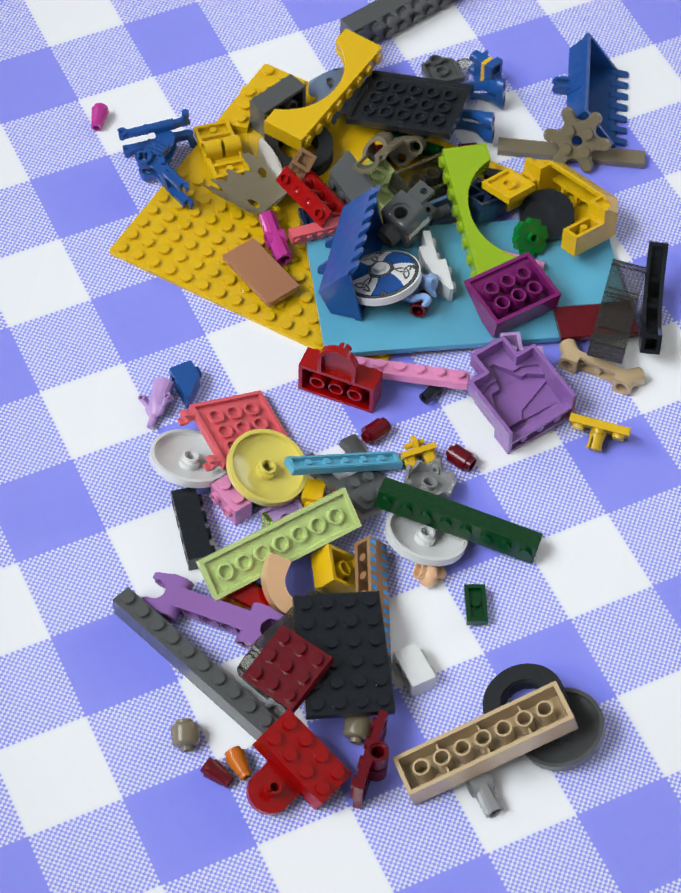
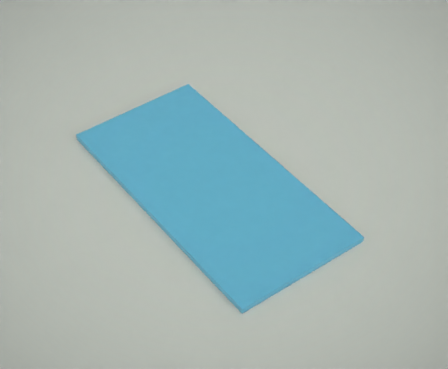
M519 220L491 221L476 225L480 233L491 244L499 249L519 254V250L514 249L512 243L514 228ZM456 224L429 226L431 236L436 240V253L439 252L440 259H446L447 265L451 267V280L455 281L456 293H453L452 301H447L436 292L437 297L431 296L432 301L429 305L428 313L423 317H415L411 314L409 308L411 302L398 301L383 306H366L362 321L330 313L318 292L323 274H318L317 269L318 266L328 260L331 248H326L325 242L332 236L305 242L323 347L327 345L339 346L340 343L344 342L343 348H345L346 344H349L352 348L351 353L354 356L478 348L488 345L495 338H500V335L492 337L482 324L464 285V281L470 278L471 269L466 264V251L461 247L462 237L461 233L457 232ZM421 238L410 248H404L399 243L393 248H389L383 243L381 251H403L417 259ZM562 238L555 241L546 242V247L540 254L535 253L533 256L534 259L545 262L542 270L561 293L557 307L627 302L610 238L575 257L561 248ZM419 289L415 294H418L421 290L424 289ZM553 310L504 332H520L522 344L560 342Z

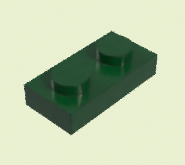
M464 584L466 626L488 625L485 584Z

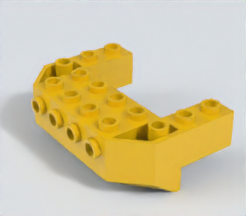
M529 157L525 158L524 171L519 174L536 184L535 191L541 189L560 191L573 204L574 223L563 229L561 242L563 250L575 257L615 236L618 217L617 197L564 163ZM528 195L510 205L506 204L504 210L508 212L520 206Z

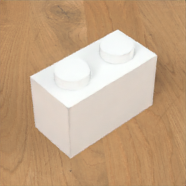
M416 642L393 652L392 664L411 697L435 688L436 678L438 677L434 666L429 665L424 649H420Z

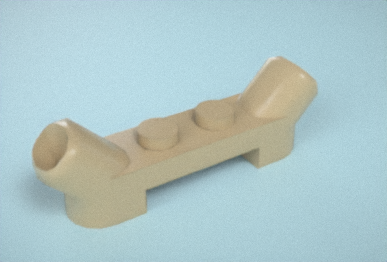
M565 339L559 345L561 357L558 360V365L563 370L574 375L577 370H581L612 383L611 390L616 393L628 395L633 387L641 386L645 381V374L642 368L623 369L611 362L579 350L574 339Z

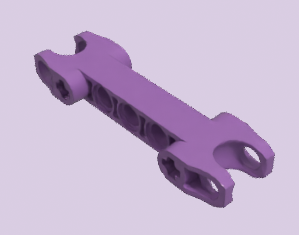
M155 572L152 578L158 586L165 588V592L157 598L142 597L147 604L168 622L175 623L179 615L236 634L235 642L239 646L254 652H261L270 641V639L264 637V633L272 627L280 628L282 624L288 628L290 624L286 616L275 611L270 606L254 602L251 609L247 610L221 600L215 601L210 596L192 591L194 583L177 574Z

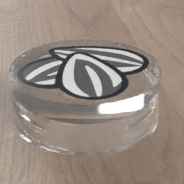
M461 57L456 61L462 73L469 74V67L474 62L469 60L468 57Z

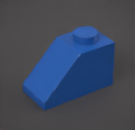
M192 360L169 368L170 379L174 382V388L186 409L193 403L200 387V377H202L199 367H195Z

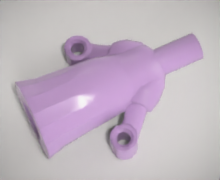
M161 377L153 379L149 403L148 398L144 394L138 396V400L143 404L145 412L149 416L146 426L148 429H154L157 418L165 413V407L168 402L174 399L171 392L175 384L171 379Z

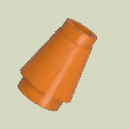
M240 745L234 746L224 753L225 761L241 781L253 775L245 749H242Z

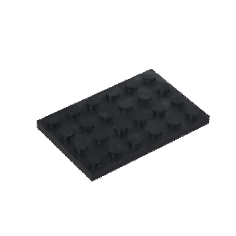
M373 70L371 75L367 76L345 118L346 124L450 140L474 92V85Z
M379 591L293 596L292 604L296 634L335 660L304 700L306 720L378 715L379 710L387 711L388 715L395 714L396 710Z

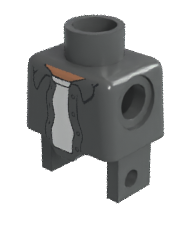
M422 180L407 193L401 189L381 210L383 225L376 231L379 239L389 248H393L397 243L404 248H410L422 237V231L429 230L430 220L438 213V209L427 202L435 194V190Z

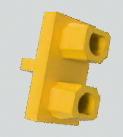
M414 435L410 436L409 443L404 444V449L407 451L401 452L399 458L405 467H407V464L413 467L417 461L416 458L419 457L423 458L424 463H430L436 458V443L432 442L423 445L425 444L423 438L417 440Z

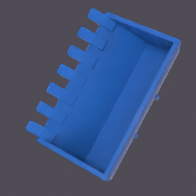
M380 185L375 188L371 187L342 208L336 233L325 242V247L331 248L328 260L318 266L317 269L318 274H323L318 292L330 313L355 318L357 321H362L366 305L358 303L351 274L358 268L359 259L379 252L382 249L383 242L376 234V231L383 225L376 198L380 191Z

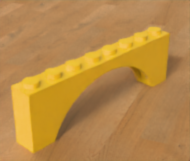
M345 29L336 39L335 52L344 67L342 79L337 87L324 99L312 105L298 109H274L264 120V133L296 150H299L300 147L304 149L309 147L313 138L321 133L324 125L332 120L333 115L341 110L343 103L352 97L355 89L359 88L363 80L371 75L374 67L382 62V46Z

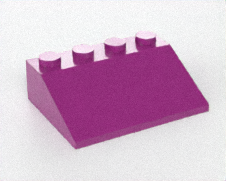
M529 251L464 281V285L480 320L492 337L498 336L500 333H504L553 310L554 307L558 306L561 297L559 290Z

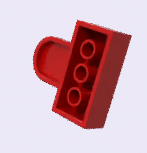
M344 342L340 343L339 346H324L321 350L307 347L298 365V389L373 414L381 397L383 372L376 368L359 364L357 358L351 353V346L346 344L345 348H343Z
M288 709L252 744L267 762L249 780L246 796L251 807L263 815L280 813L299 794L316 810L352 773Z

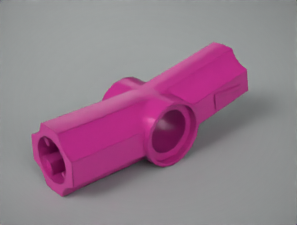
M264 211L259 215L258 219L264 232L265 245L268 250L271 249L275 260L281 266L287 265L293 260V256L287 244L285 231L283 228H280L274 211Z

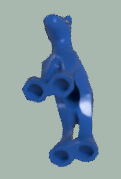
M506 78L458 82L474 85V92L470 100H482L491 103L499 109H504ZM475 91H485L490 93H477ZM465 109L455 130L473 132L484 142L492 144L495 134V112ZM463 119H471L478 121L479 123L465 121Z

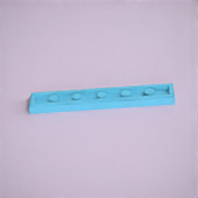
M395 451L286 457L284 461L292 476L402 469L403 462Z

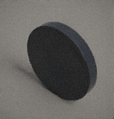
M554 189L537 190L523 200L519 209V221L525 222L528 217L541 220V225H545L548 232V238L545 241H555L562 238L564 228L574 223V207L570 199L560 191Z

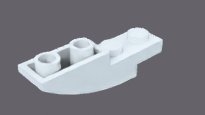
M430 230L422 231L421 246H419L417 257L423 274H437L439 281L435 291L447 301H452L453 293H456L455 281L451 280V267L447 265L446 259H440L439 252L436 253V240L432 238Z

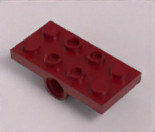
M379 710L378 716L372 719L370 736L366 737L364 743V755H360L357 765L359 769L357 775L354 774L350 786L352 788L350 798L353 799V808L362 809L371 781L379 782L387 776L389 747L384 743L388 723L387 711Z

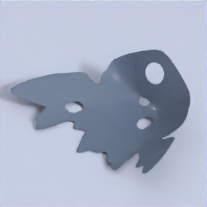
M344 67L332 69L309 81V95L318 97L312 104L324 99L337 87L342 79ZM332 78L334 80L333 88L328 86L327 79ZM366 78L363 80L362 85L355 89L352 97L343 103L341 110L333 115L332 125L336 124V120L340 118L341 113L348 114Z

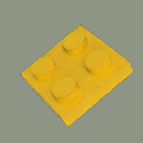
M509 167L482 181V189L508 205L532 193L536 188L535 183Z

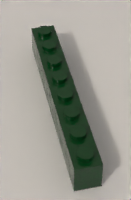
M386 476L374 504V507L530 564L534 561L543 536L540 532Z

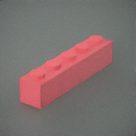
M340 216L329 219L323 228L316 222L290 228L288 238L292 245L333 236L336 233Z

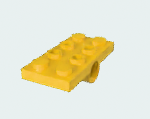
M228 120L193 127V134L213 179L227 180L228 173L226 169L244 175L245 170L251 171L241 156L243 152L240 137L238 134H234Z

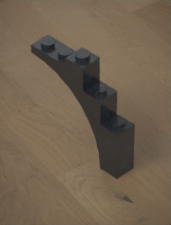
M649 240L641 290L642 302L638 336L640 353L660 355L663 336L662 303L668 242Z

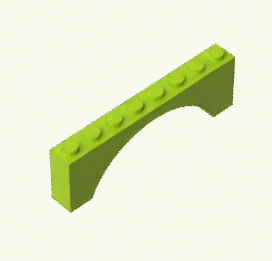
M486 143L442 149L441 157H438L439 167L444 172L443 182L448 187L447 196L452 201V214L457 219V232L461 233V247L466 251V264L471 269L470 278L518 257L504 252L491 244L480 233L470 214L468 191L476 178L488 169L491 160Z

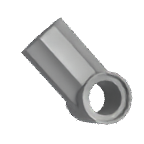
M488 771L466 781L471 797L476 798L486 818H494L504 811V807L494 790L493 779Z

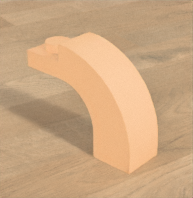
M269 553L266 556L261 572V585L264 596L275 611L287 618H292L294 614L292 596L288 593L285 584L286 574L291 561L277 554Z

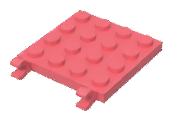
M261 390L190 404L188 410L179 411L182 418H177L180 426L188 425L194 420L211 449L213 455L206 456L207 463L203 464L207 472L214 470L218 466L222 470H226V459L231 446L239 436L248 431L270 429L289 437Z

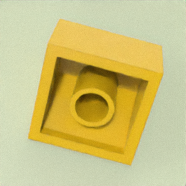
M329 543L310 555L315 591L322 594L356 592L355 555Z

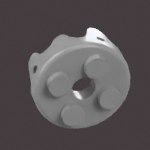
M435 458L430 463L418 460L413 467L407 464L403 483L450 499L457 480H455L454 472L450 471L447 473L443 469L442 460Z

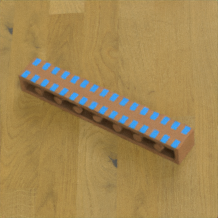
M369 535L354 543L356 592L379 591L392 681L387 545Z

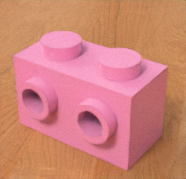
M228 474L210 484L211 500L214 504H217L224 515L235 526L252 516L253 502L243 497L234 488Z

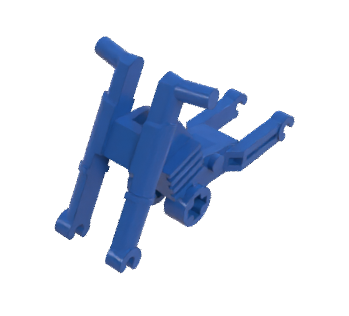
M183 109L181 118H171L129 129L124 127L118 128L120 141L155 132L156 138L154 139L149 138L145 141L123 145L124 156L129 158L133 153H136L135 159L139 167L141 179L145 182L157 179L183 208L188 204L189 208L192 209L194 207L193 199L182 191L183 187L186 193L190 190L189 183L183 180L169 166L170 162L173 161L172 158L177 149L178 142L187 140L191 148H195L197 145L192 130L171 131L191 124L189 110Z

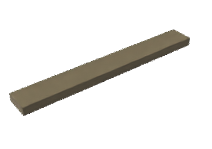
M499 137L497 155L553 160L559 151V147L555 142ZM611 148L607 152L597 150L592 153L591 159L594 164L644 169L645 151ZM571 159V160H569V161H567V162H578V161H576V160H574V159Z

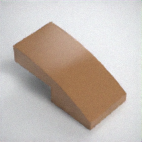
M300 147L288 167L298 177L304 178L309 173L317 156Z

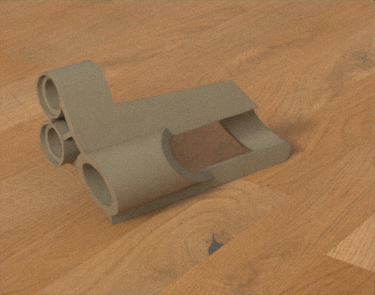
M379 132L367 142L362 152V158L350 169H355L361 174L370 173L387 157L396 166H405L422 153L426 148V140L419 135L394 138L389 132ZM376 141L381 142L383 145L380 150H377L375 146ZM413 142H418L420 144V149H415L413 147ZM399 153L405 154L406 161L399 158ZM368 158L374 162V165L364 166L362 162Z

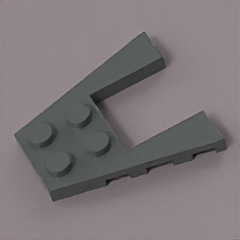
M355 433L341 439L338 444L345 453L367 452ZM379 470L356 472L341 480H338L332 473L310 475L315 480L319 478L327 484L326 488L332 492L346 488L354 508L361 514H366L377 508L374 507L384 480Z

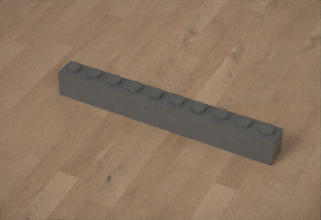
M127 587L112 600L114 614L255 740L278 720L131 588Z

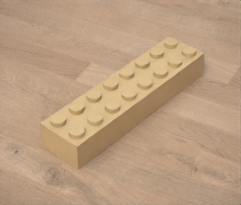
M553 681L392 758L413 804L417 805L578 729V726L557 682Z

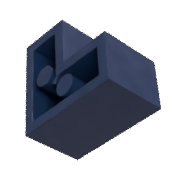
M482 179L474 181L468 191V206L471 217L476 225L503 216L506 205L505 202L482 189Z

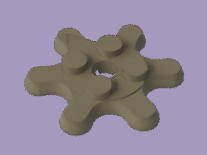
M565 107L561 111V117L564 121L563 126L560 129L547 128L543 133V137L548 142H555L559 147V151L554 156L553 161L566 164L567 161L574 159L579 162L580 169L583 172H591L594 167L591 159L592 153L597 150L607 152L612 147V143L608 138H601L596 133L597 126L602 122V115L598 112H592L587 119L579 120L571 107ZM574 136L582 138L580 145L576 146L572 142Z

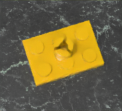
M575 413L570 414L569 423L573 429L582 432L585 429L590 430L589 440L586 444L587 449L602 452L606 434L611 435L612 439L624 442V439L629 440L631 428Z

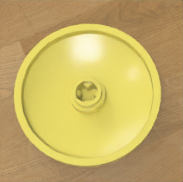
M255 429L242 434L235 440L227 455V474L234 488L249 501L262 506L276 507L293 501L303 490L308 475H291L284 463L285 458L304 456V454L293 440L274 430Z

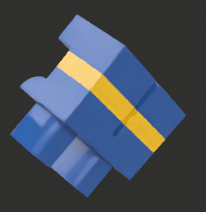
M478 50L473 51L469 57V60L474 62L469 67V73L474 76L473 81L502 78L503 59L498 56L493 59L488 56V50L483 53Z

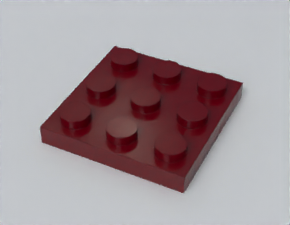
M282 624L243 674L242 678L287 710L290 709L295 713L335 660Z

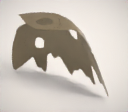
M259 138L258 157L249 152L246 154L241 153L245 162L250 166L251 171L245 170L244 175L226 169L228 173L227 180L211 179L224 191L201 183L226 201L236 203L239 208L255 214H262L264 211L270 210L289 195L276 182L283 167L273 149L263 138ZM262 167L265 169L267 173L266 177H261L259 175V168ZM248 200H254L258 202L260 206L255 208L248 202Z

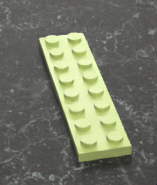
M341 488L197 560L196 563L211 597L216 601L261 578L262 567L267 554L274 553L293 562L362 525L346 488Z

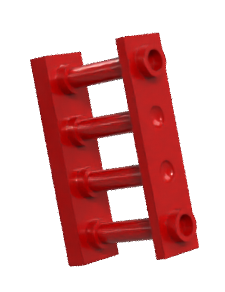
M285 166L276 179V182L322 228L329 219L339 217L342 208L346 205L314 171L310 170L304 178H300L288 166Z

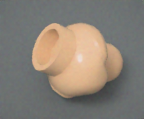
M418 563L413 571V577L418 579L419 583L424 587L435 586L437 580L441 581L447 575L446 569L442 566H426Z

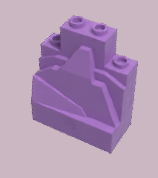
M502 336L491 340L488 345L483 348H477L472 352L470 365L478 375H474L469 379L467 392L474 400L478 409L493 426L494 438L507 454L570 418V414L575 412L577 395L535 343L525 346L517 352L506 337Z

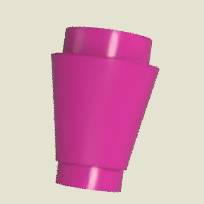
M95 103L91 108V129L94 131L102 130L109 115L106 104Z

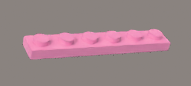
M355 356L359 364L382 371V379L467 390V383L470 379L469 371Z

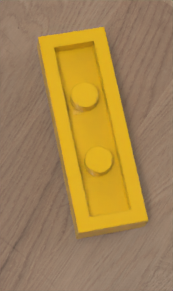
M242 86L230 122L232 130L248 133L250 127V100L260 94L259 88Z

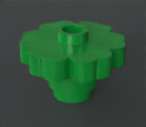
M528 217L525 222L519 221L517 226H515L512 243L513 248L519 250L520 255L529 251L533 257L535 253L540 254L546 247L545 240L548 238L547 227L541 225V220Z

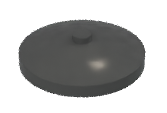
M564 687L569 700V708L576 720L578 729L525 753L524 755L530 762L545 770L566 771L583 765L597 753L605 737L606 723L600 706L589 694L575 688Z

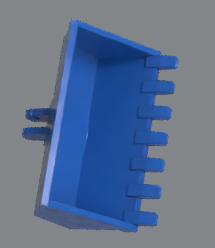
M587 32L580 41L569 48L568 76L554 77L552 79L554 84L552 92L554 94L567 95L566 107H571L579 120L587 119L592 112L600 113L602 115V122L596 128L597 135L601 138H608L612 143L611 148L627 146L626 139L616 137V134L627 135V128L616 126V123H627L628 117L616 114V111H628L627 105L617 103V100L627 101L628 94L617 92V89L627 90L629 84L617 81V79L629 78V72L618 70L594 37ZM574 136L572 142L580 145L582 138Z

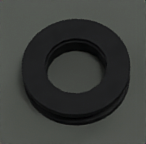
M325 126L321 133L313 138L311 143L317 149L313 153L317 158L310 170L314 171L318 176L325 173L333 161V138ZM265 134L264 140L277 155L283 169L285 166H289L293 158L286 156L280 151V148L285 143Z
M524 663L511 666L493 678L485 690L482 707L483 714H486L507 704L509 698L523 689H539L553 681L557 682L568 706L569 700L561 680L553 671L542 665Z

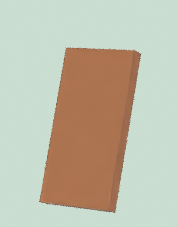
M254 238L222 255L223 261L268 308L300 290V285Z

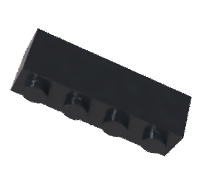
M196 488L171 491V503L188 570L199 569L196 563L197 560L216 551L215 546L210 545L209 540H212L210 527L206 528L205 523L208 522L206 511H202L200 507L203 506L201 493L197 494Z

